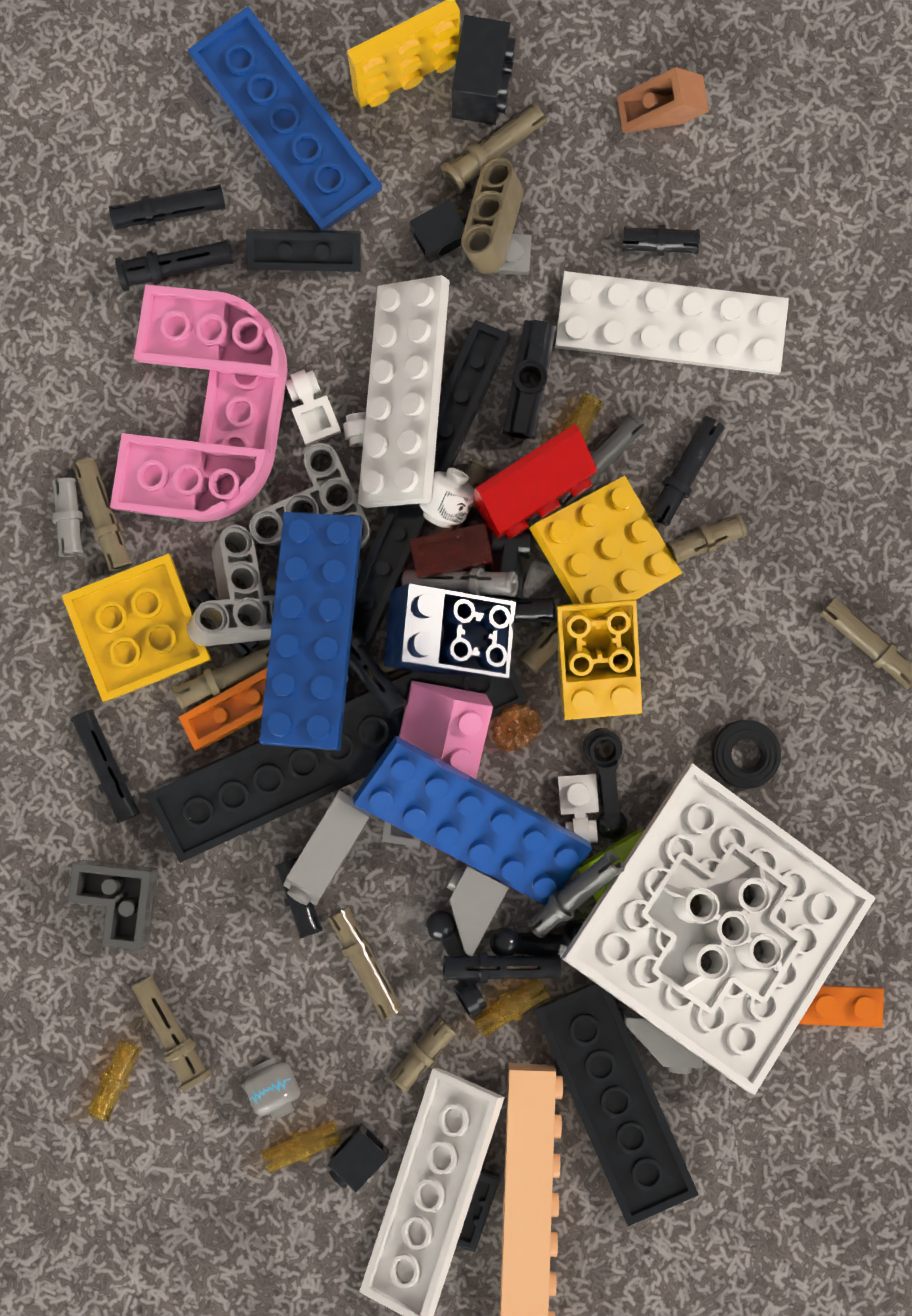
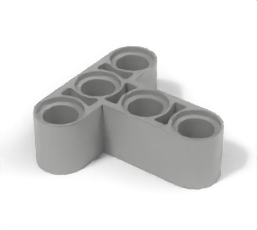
M325 443L313 444L304 454V465L313 487L258 511L250 520L249 529L253 538L262 546L269 548L281 545L284 512H294L296 507L302 504L313 507V514L361 516L364 534L361 537L360 549L367 546L371 539L370 525L361 505L358 504L356 494L333 447ZM318 455L330 456L332 458V465L328 470L318 472L312 468L313 460ZM338 488L344 489L348 493L346 503L338 507L330 505L328 503L330 492ZM266 520H274L278 523V531L272 538H262L259 534V528Z
M240 525L228 526L221 532L212 548V561L219 600L201 603L187 624L189 638L201 646L270 640L275 595L264 596L253 537L246 528ZM225 543L235 544L239 548L240 553L229 551ZM238 578L242 580L247 589L235 587L231 579ZM238 614L249 616L253 626L242 624ZM200 618L211 619L216 629L210 630L205 628L201 624Z

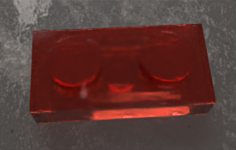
M485 523L410 539L418 579L494 563Z

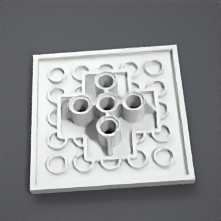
M692 763L686 766L623 862L624 871L612 879L561 959L744 1090L755 1095L871 907L875 897ZM748 885L753 897L749 905L743 899V891ZM695 895L699 897L702 907L700 913L696 916L690 909V902ZM727 918L730 919V925L733 929L728 938L722 933V924ZM760 941L763 955L757 961L753 954L755 944ZM708 951L712 964L707 971H704L701 967V957Z

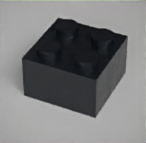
M464 15L452 85V118L496 125L498 113L505 114L516 38L509 37L510 22Z

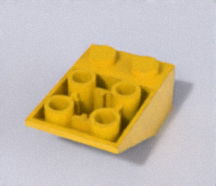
M636 599L557 606L559 687L561 708L565 720L642 713Z

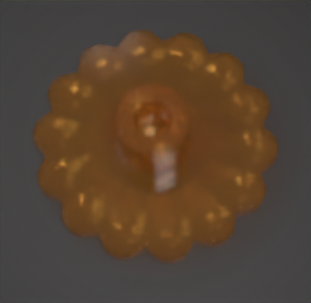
M526 704L522 706L513 705L511 709H505L502 715L495 719L496 724L492 726V732L494 733L492 739L494 742H497L496 745L500 749L504 748L507 752L512 750L520 751L538 738V732L542 728L540 724L541 717L533 707L529 708Z

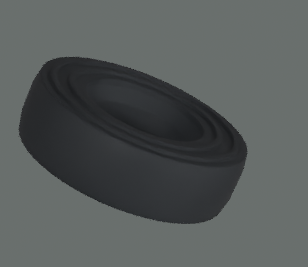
M738 720L726 725L719 731L712 745L711 758L714 769L726 783L738 788L750 789L767 783L776 774L781 762V747L776 735L766 725L754 720ZM742 739H750L760 748V760L756 766L750 769L738 767L732 759V749Z

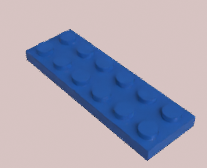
M249 6L188 49L190 57L319 230H328L382 191V184Z
M284 512L259 743L262 745L340 751L363 525L361 516Z
M398 736L394 737L353 796V803L359 808L544 905L548 903L549 896L554 892L562 890L592 850L590 842L576 833Z

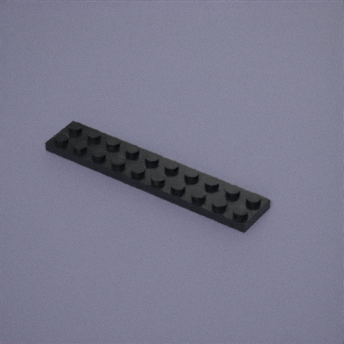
M511 662L508 679L408 671L390 680L406 701L411 681L486 694L493 706L490 720L529 702ZM381 684L378 685L379 689L384 693L385 689ZM367 690L345 700L340 751L262 745L258 740L148 791L146 796L181 863L367 777L394 737H399L405 708L388 718L385 711Z

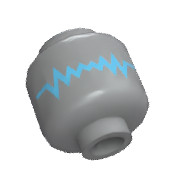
M272 1058L248 1070L250 1076L244 1082V1089L257 1115L265 1116L271 1114L272 1119L276 1120L294 1111L292 1103L300 1097L301 1090L288 1063H278L276 1058Z

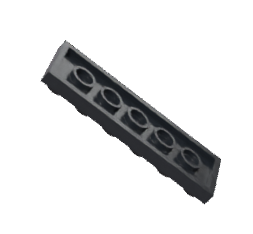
M592 982L535 1007L536 1016L627 1226L698 1196L697 1189L612 994L595 982Z

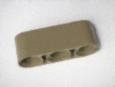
M502 157L494 158L483 166L461 238L463 250L475 270L482 274H492L502 267L523 198L524 188L511 162Z

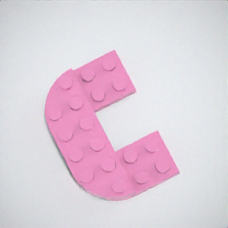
M145 285L134 359L140 363L210 370L199 442L121 434L110 508L117 511L187 519L192 522L220 520L238 512L249 504L261 491L270 475L275 458L286 388L285 383L287 381L285 349L279 334L268 319L251 304L237 296L218 291Z

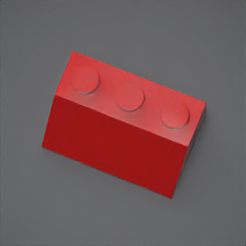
M576 423L475 488L473 504L497 540L504 535H507L509 540L516 537L529 527L526 523L527 520L537 514L541 518L548 516L561 506L558 500L570 492L573 497H576L593 485L590 479L596 474L597 468Z

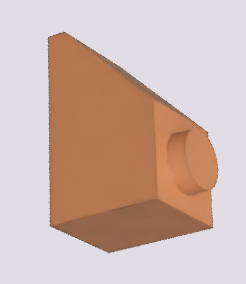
M677 67L617 96L623 133L680 125L709 112L703 75Z

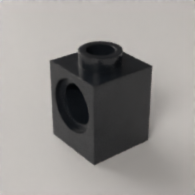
M450 199L410 221V232L429 264L462 246L461 238L467 216L461 207L455 210Z
M361 1123L330 1156L327 1165L331 1169L329 1174L342 1188L349 1186L356 1193L388 1159L390 1149Z

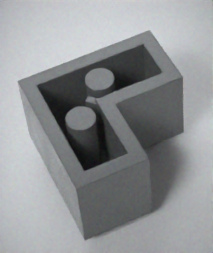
M84 859L72 863L68 902L106 906L102 946L142 950L150 942L159 868Z

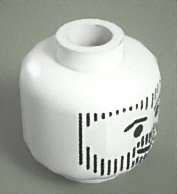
M448 468L447 472H434L431 503H419L424 511L423 517L432 524L443 528H450L451 525L462 523L474 500L475 490L468 483L469 476L455 468Z

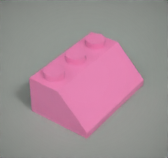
M411 681L407 697L408 704L405 707L399 737L476 779L493 709L487 695Z

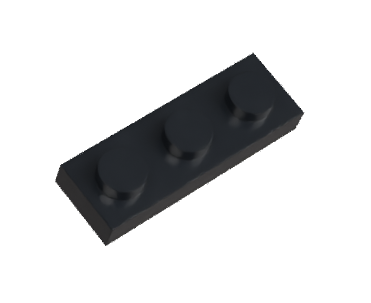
M246 230L247 270L361 271V231Z

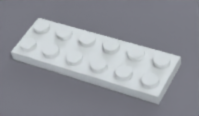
M564 271L555 348L779 375L781 372L789 298Z
M442 275L377 287L358 504L365 508L431 503L450 281Z
M432 1068L359 1291L360 1293L402 1316H434L505 1097L443 1069Z

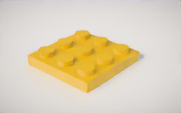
M445 0L347 50L353 93L360 108L368 104L371 107L381 105L388 100L390 93L401 87L404 90L412 89L422 82L423 76L435 70L437 73H443L456 64L460 44V9L455 0Z
M625 475L542 519L529 528L573 604L637 600L682 574Z
M169 553L61 595L102 702L111 701L212 661L207 646L194 643L188 636L187 624L193 615V610L189 605L190 602L172 556Z

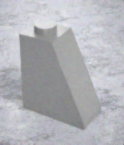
M339 790L284 882L283 886L289 889L288 895L301 904L307 905L309 902L314 905L318 904L371 816V813L354 805L353 798Z

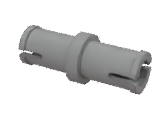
M57 478L58 480H52L55 513L52 514V522L57 525L58 556L83 555L80 522L83 521V513L78 509L77 479Z

